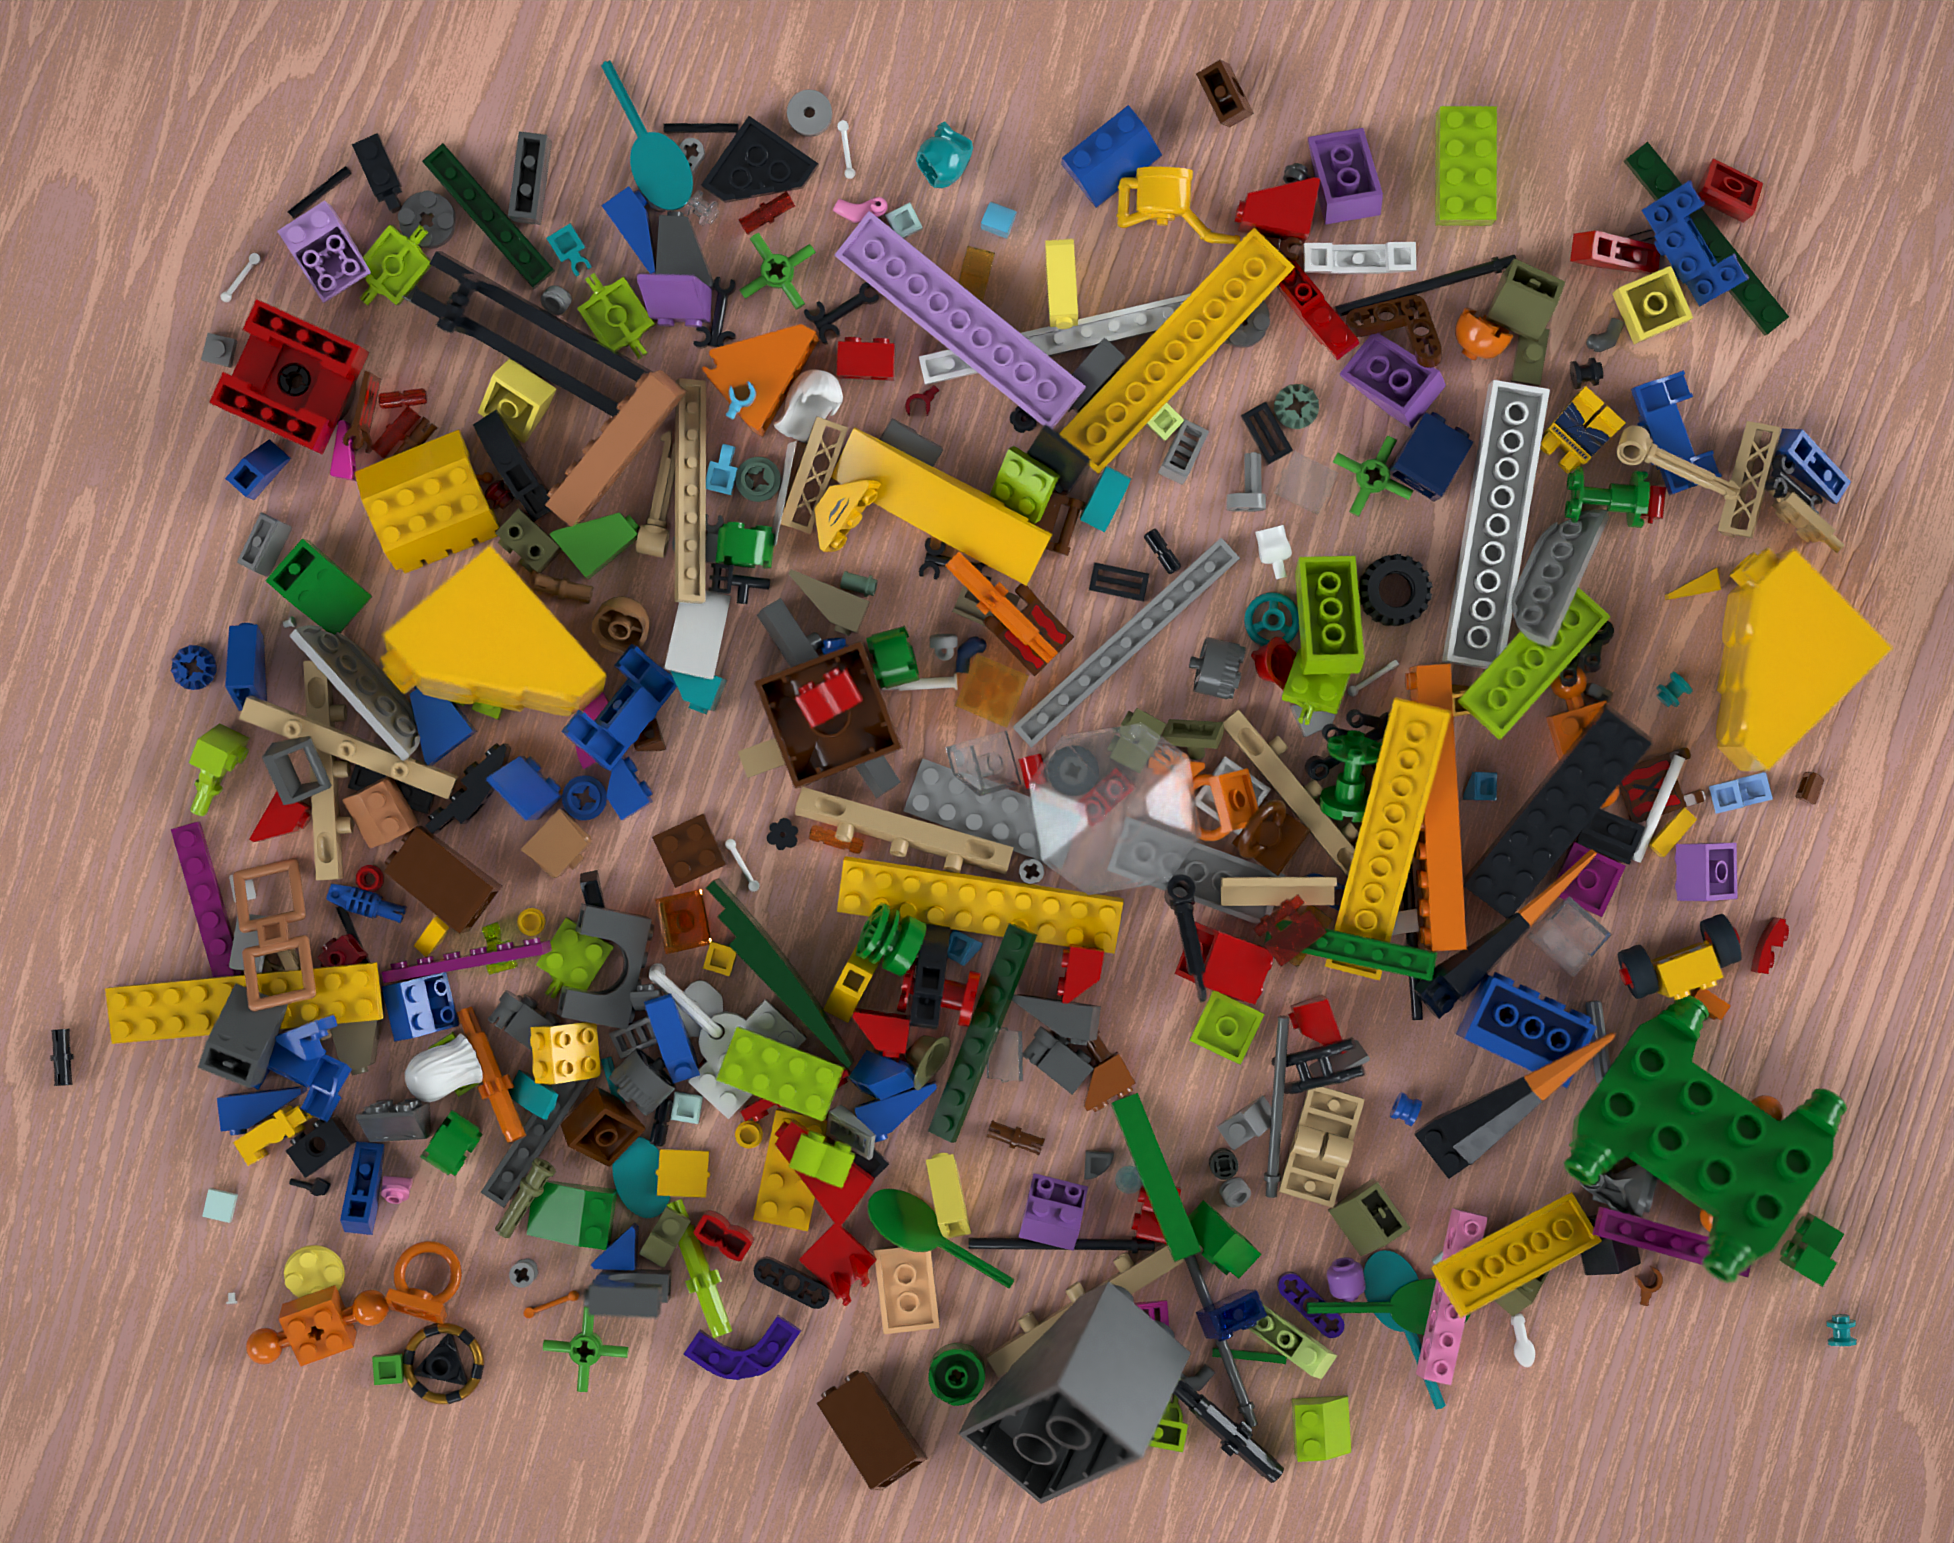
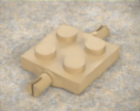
M1775 490L1768 491L1774 497ZM1787 492L1784 498H1777L1771 505L1777 510L1775 512L1777 517L1785 523H1792L1798 529L1796 533L1806 542H1825L1835 553L1839 552L1845 545L1833 535L1836 530L1794 492Z

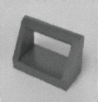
M310 736L274 742L262 756L283 805L296 803L325 791L332 786ZM303 748L317 781L301 784L288 754Z

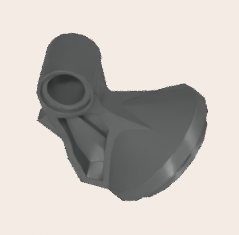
M1636 1164L1618 1173L1610 1169L1608 1172L1600 1174L1597 1183L1594 1185H1586L1580 1182L1588 1192L1593 1194L1592 1200L1606 1203L1612 1210L1642 1218L1643 1212L1649 1214L1658 1178Z

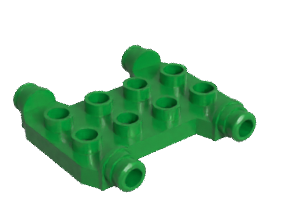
M1689 995L1675 1000L1674 1004H1670L1666 1010L1661 1011L1655 1018L1639 1025L1632 1033L1574 1118L1572 1141L1569 1144L1572 1147L1570 1150L1571 1155L1564 1161V1167L1576 1180L1586 1185H1594L1597 1183L1600 1174L1608 1172L1613 1165L1626 1156L1714 1217L1710 1236L1707 1240V1243L1710 1244V1252L1704 1257L1702 1262L1704 1268L1717 1279L1726 1283H1734L1738 1279L1740 1272L1745 1271L1754 1261L1768 1255L1776 1248L1833 1159L1834 1137L1839 1131L1840 1117L1845 1114L1847 1107L1843 1099L1834 1092L1818 1088L1814 1089L1810 1099H1806L1803 1105H1799L1790 1115L1779 1122L1693 1063L1696 1042L1700 1038V1031L1703 1028L1702 1023L1709 1017V1012L1700 1000Z

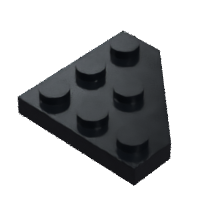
M748 116L701 186L724 203L793 191L805 187L819 164L751 116Z

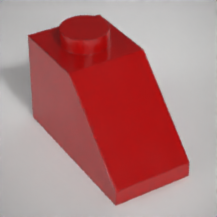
M276 791L249 840L261 842L298 832L300 828L304 829L312 817L309 814L312 806L303 801L283 805Z

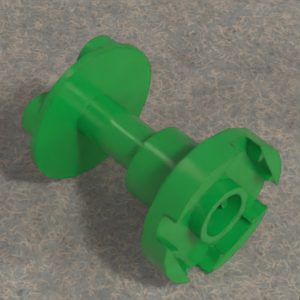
M1577 466L1576 470L1573 473H1569L1567 478V490H1571L1570 501H1566L1565 518H1571L1572 523H1577L1582 504L1606 505L1607 511L1626 513L1628 527L1642 528L1645 521L1640 519L1641 514H1647L1649 505L1650 482L1644 481L1649 476L1648 472L1634 471L1629 484L1610 483L1609 488L1584 487L1582 466Z
M1351 730L1348 731L1347 735L1328 739V752L1336 759L1344 761L1345 766L1344 772L1337 775L1336 785L1322 790L1320 809L1325 815L1336 820L1343 821V816L1353 817L1352 822H1361L1365 813L1370 792L1364 789L1365 777L1361 775L1362 764L1378 762L1382 743L1364 737L1365 734L1361 731Z

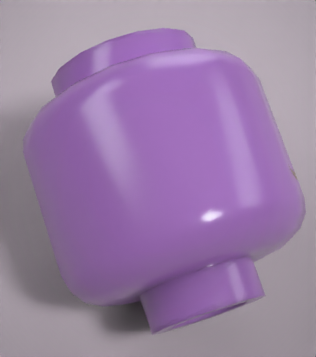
M1348 1257L1339 1258L1332 1262V1265L1327 1270L1330 1293L1335 1298L1342 1299L1344 1302L1355 1301L1366 1289L1363 1267L1360 1263Z

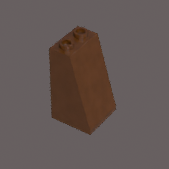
M417 826L403 836L401 841L404 844L398 852L394 850L385 861V864L388 866L383 872L459 934L468 932L503 886L426 828Z
M856 1370L844 1378L845 1384L839 1388L833 1386L821 1394L823 1399L817 1402V1405L870 1490L882 1491L928 1458L869 1372H859Z

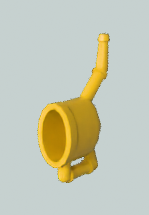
M1141 167L1137 168L1136 177H1123L1119 181L1117 187L1119 189L1118 213L1116 217L1117 225L1120 228H1127L1148 219L1157 221L1158 226H1168V221H1174L1175 217L1182 216L1197 232L1200 239L1208 243L1234 244L1235 246L1240 243L1241 236L1236 234L1234 236L1212 232L1190 209L1191 181L1193 179V170ZM1137 189V212L1129 214L1130 190Z

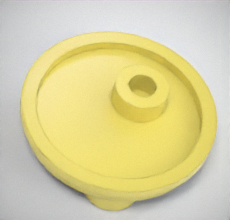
M309 1245L296 1250L288 1258L284 1268L285 1285L298 1298L333 1285L339 1291L345 1277L344 1265L339 1256L329 1248L319 1245Z

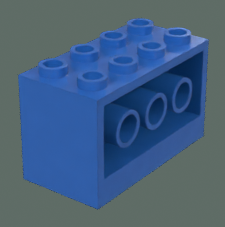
M1494 972L1493 976L1487 974L1480 982L1456 1032V1035L1533 1072L1588 1045L1597 1026L1590 1023L1591 1017L1572 1008L1568 1013L1564 1011L1566 1005L1545 996L1544 1000L1538 999L1539 992L1522 984L1515 988L1512 986L1514 980ZM1505 1008L1506 1015L1500 1018L1499 1011ZM1531 1020V1028L1526 1030L1524 1027L1525 1023ZM1556 1033L1557 1039L1551 1043L1552 1040L1550 1038L1552 1034ZM1574 1074L1561 1086L1568 1088Z

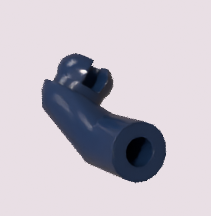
M977 636L970 637L958 647L955 672L969 674L970 658L986 650L987 644L983 638H978Z

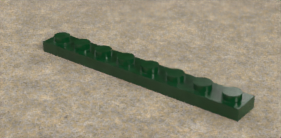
M1646 142L1624 160V163L1655 201L1683 185L1649 142ZM1699 208L1689 214L1717 263L1734 253L1737 256V261L1749 278L1730 289L1729 293L1763 335H1768L1789 318L1788 314L1704 210Z
M1009 924L928 1129L930 1133L950 1143L957 1141L1037 937V934L1015 924Z

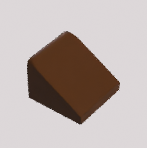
M1805 772L1797 790L1796 799L1813 805L1816 804L1824 778L1814 772Z

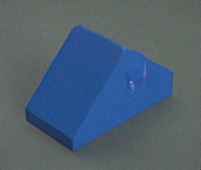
M332 1015L278 1035L275 1039L283 1047L300 1058L309 1061L324 1055L320 1038L328 1036L327 1030L338 1026L335 1016Z

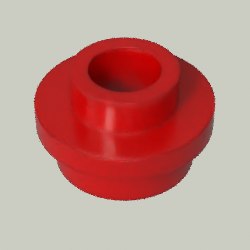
M365 865L356 874V884L360 889L376 892L383 886L384 874L375 865ZM369 873L375 876L373 884H369L366 881V876Z

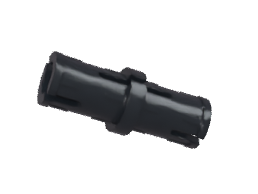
M70 1029L51 1030L53 1055H50V1061H53L54 1086L73 1085L71 1060L74 1059V1055L71 1054Z

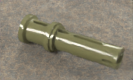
M535 1158L530 1172L521 1179L520 1190L504 1213L501 1221L495 1227V1231L504 1238L512 1236L516 1226L523 1218L534 1198L541 1196L546 1181L555 1174L556 1169L546 1160Z

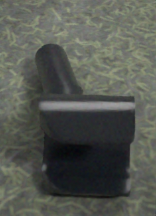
M319 1177L316 1178L314 1184L291 1178L289 1185L309 1190L314 1196H321L327 1194L331 1183Z

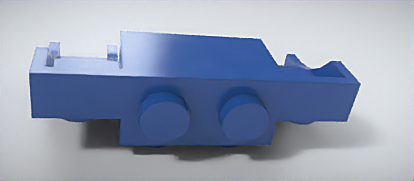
M1690 180L1642 209V212L1656 234L1654 235L1657 240L1654 242L1656 249L1661 256L1666 255L1677 281L1680 279L1683 284L1686 283L1699 307L1744 282L1749 276L1743 271L1736 259L1735 253L1717 263L1689 214L1705 205Z
M1684 370L1632 388L1631 392L1640 414L1638 417L1640 422L1637 423V426L1643 427L1648 431L1653 444L1658 445V448L1714 473L1719 478L1722 477L1715 463L1713 450L1695 456L1676 403L1693 397L1685 380ZM1655 465L1657 470L1660 469L1669 495L1698 486L1696 483Z
M633 644L627 648L614 665L627 680L597 718L593 721L585 712L578 710L561 731L578 748L584 750L601 767L609 771L612 770L628 748L637 741L639 734L655 718L659 709L677 688L673 676Z
M276 1041L263 1081L253 1086V1088L259 1090L270 1071L308 1088L309 1092L301 1109L314 1117L328 1122L341 1100L338 1093L352 1069L346 1063L326 1055L327 1051L323 1049V1056L306 1061Z

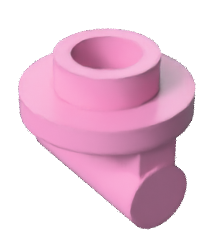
M383 1176L382 1197L392 1204H400L402 1201H406L412 1188V1178Z

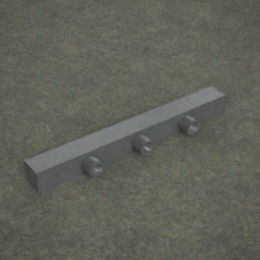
M781 598L764 607L757 614V617L790 667L819 657L816 650L823 646L821 637L816 632L805 636ZM884 756L855 766L876 799L901 782Z

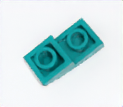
M1106 466L1093 488V494L1080 515V520L1105 532L1129 486L1131 478Z
M518 1070L513 1081L514 1088L509 1089L512 1100L538 1117L547 1120L550 1112L556 1106L559 1094L546 1084H535V1078L529 1073Z

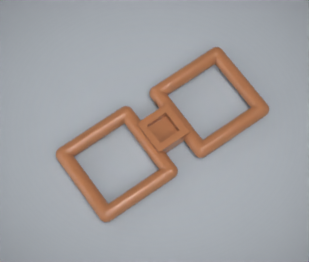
M292 858L234 872L233 882L239 930L242 933L257 931L259 945L245 948L242 952L249 1009L251 1011H258L315 997L316 988L309 938L306 935L289 938L288 923L301 921L306 917L299 861ZM289 871L294 911L250 920L245 881ZM299 948L304 988L259 998L255 957Z

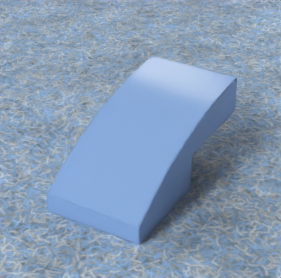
M1766 772L1709 786L1716 814L1773 800Z

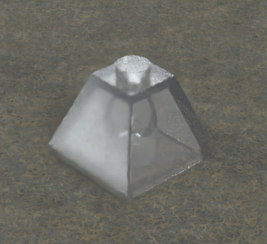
M1007 731L945 747L953 775L978 796L1022 785Z

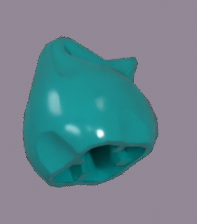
M942 122L937 126L938 129L934 133L935 137L925 140L916 156V163L929 184L939 189L949 187L962 176L973 152L972 141L952 130L946 122Z

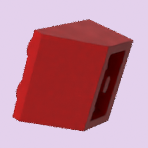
M1070 944L1069 950L1063 949L1061 967L1066 968L1065 977H1059L1057 995L1061 996L1062 1003L1068 1004L1100 980L1105 952L1103 949Z

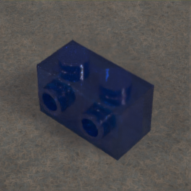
M1242 1289L1196 1312L1206 1339H1217L1218 1342L1233 1337V1333L1240 1329L1246 1330L1257 1325L1256 1321L1267 1316L1257 1290Z

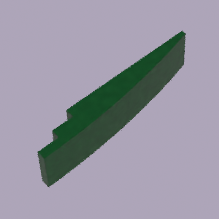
M720 879L713 880L706 889L725 908L717 917L736 936L729 946L848 1068L854 1061L852 1054L800 974L770 935Z

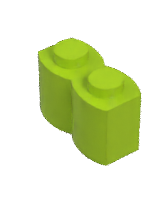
M809 1130L808 1135L802 1133L789 1167L842 1188L855 1157V1153L850 1152L852 1147L836 1141L834 1145L824 1141L825 1136Z

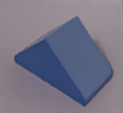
M636 1223L632 1224L607 1250L591 1263V1266L594 1269L635 1270L638 1263L639 1226Z

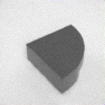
M1587 683L1583 692L1584 695L1600 701H1607V703H1610L1613 692L1594 683Z
M1086 1150L1084 1180L1096 1178L1104 1173L1112 1163L1114 1152Z

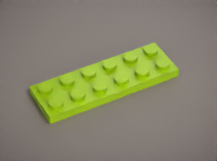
M1578 587L1551 647L1532 641L1520 631L1457 702L1500 740L1611 616Z

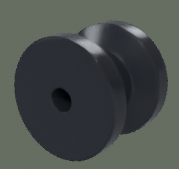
M1594 357L1589 358L1586 365L1579 366L1577 361L1570 362L1571 380L1575 389H1580L1582 382L1588 381L1593 386L1599 385V379H1603L1601 362H1596Z

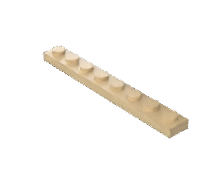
M679 378L676 382L687 393L677 404L675 412V602L702 604L705 602L706 381Z

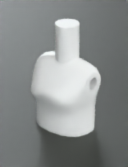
M1284 525L1255 532L1261 562L1273 565L1276 579L1287 577L1283 561L1290 558L1292 551L1286 537Z

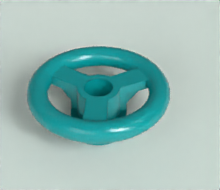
M1276 592L1264 593L1256 597L1247 607L1244 617L1245 629L1249 637L1260 646H1264L1270 641L1257 633L1265 628L1269 631L1279 630L1284 633L1285 636L1282 638L1288 644L1299 631L1298 608L1289 597ZM1269 601V610L1263 614L1262 621L1253 625L1255 610L1262 603ZM1278 602L1284 604L1289 609L1292 616L1291 627L1285 624V615L1278 609ZM1270 615L1277 617L1278 622L1276 625L1269 624L1268 617Z

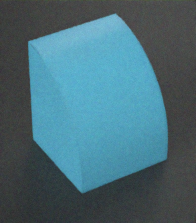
M990 201L981 221V229L1007 239L1017 211Z

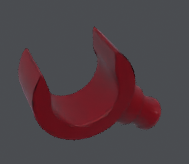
M932 385L923 394L916 393L908 397L905 403L908 416L910 417V404L916 399L925 402L926 414L928 416L931 411L930 402L935 398L934 396L939 392V389Z

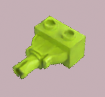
M219 723L197 739L189 760V764L201 769L199 778L194 783L197 793L190 808L192 813L198 816H205L207 814L213 797L222 792L223 787L220 784L226 772H231L238 763L242 764L245 761L249 749L246 748L249 737Z
M1172 1393V1402L1170 1398L1149 1446L1183 1453L1188 1424L1183 1422L1182 1410L1178 1404L1179 1398Z

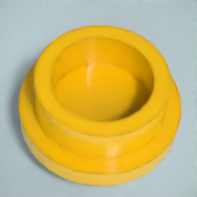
M527 908L519 914L517 925L523 934L535 936L545 928L546 919L539 909Z
M752 1120L743 1121L736 1128V1141L743 1148H755L763 1139V1129L757 1122Z

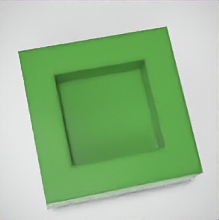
M402 1353L374 1355L372 1357L374 1385L404 1382Z

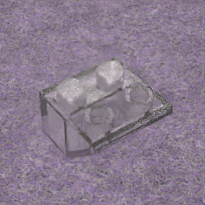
M1567 897L1527 935V938L1563 971L1574 977L1612 934L1571 897Z

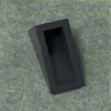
M598 870L580 873V886L585 904L605 908Z

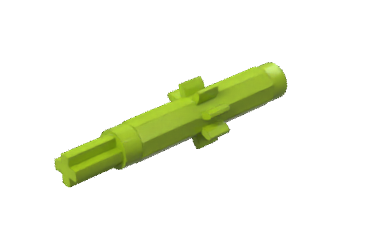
M682 1199L667 1204L668 1207L689 1218ZM690 1223L678 1242L691 1277L685 1283L689 1294L696 1292L713 1338L732 1332L726 1310L716 1286L722 1280L718 1269L711 1271L701 1242L693 1233L695 1227Z

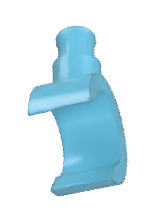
M749 381L748 386L751 393L750 397L745 401L737 400L732 387H730L729 396L732 402L726 413V416L734 419L741 407H747L754 402L756 391Z

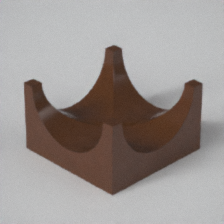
M862 641L754 681L794 789L807 786L846 769L904 749L876 680L867 649ZM836 667L840 671L846 668L863 697L862 701L811 728L795 700V696L800 693L798 688L810 681L817 684L825 680L823 675Z

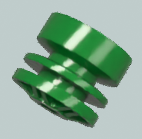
M880 903L862 928L856 948V956L863 959L869 956V962L875 964L884 955L882 968L902 976L910 968L919 952L925 936L926 924L908 915L898 924L900 911L896 909L890 911V906Z

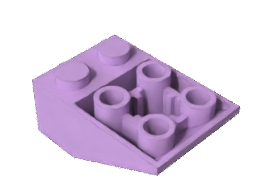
M326 201L321 202L277 231L323 303L371 273L333 207Z

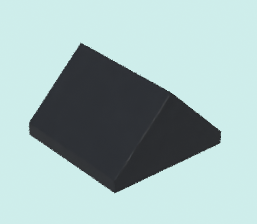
M1597 1215L1587 1216L1594 1227ZM1600 1237L1602 1242L1581 1253L1585 1275L1620 1274L1641 1264L1638 1247Z

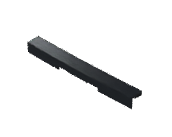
M730 123L663 124L664 133L738 132V124Z
M346 166L292 207L288 213L293 219L297 218L352 173Z
M339 906L336 907L347 934H351L364 949L348 911ZM368 956L360 964L371 963Z

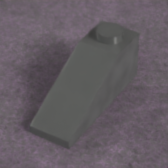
M1014 994L1013 1002L1061 1037L1071 1038L1070 1043L1087 1045V1041L1097 1040L1101 1006L1077 1002L1066 1004L1058 999Z

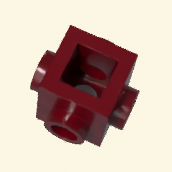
M346 934L338 939L332 938L322 947L324 952L317 958L322 962L321 967H335L359 964L368 954L351 934Z

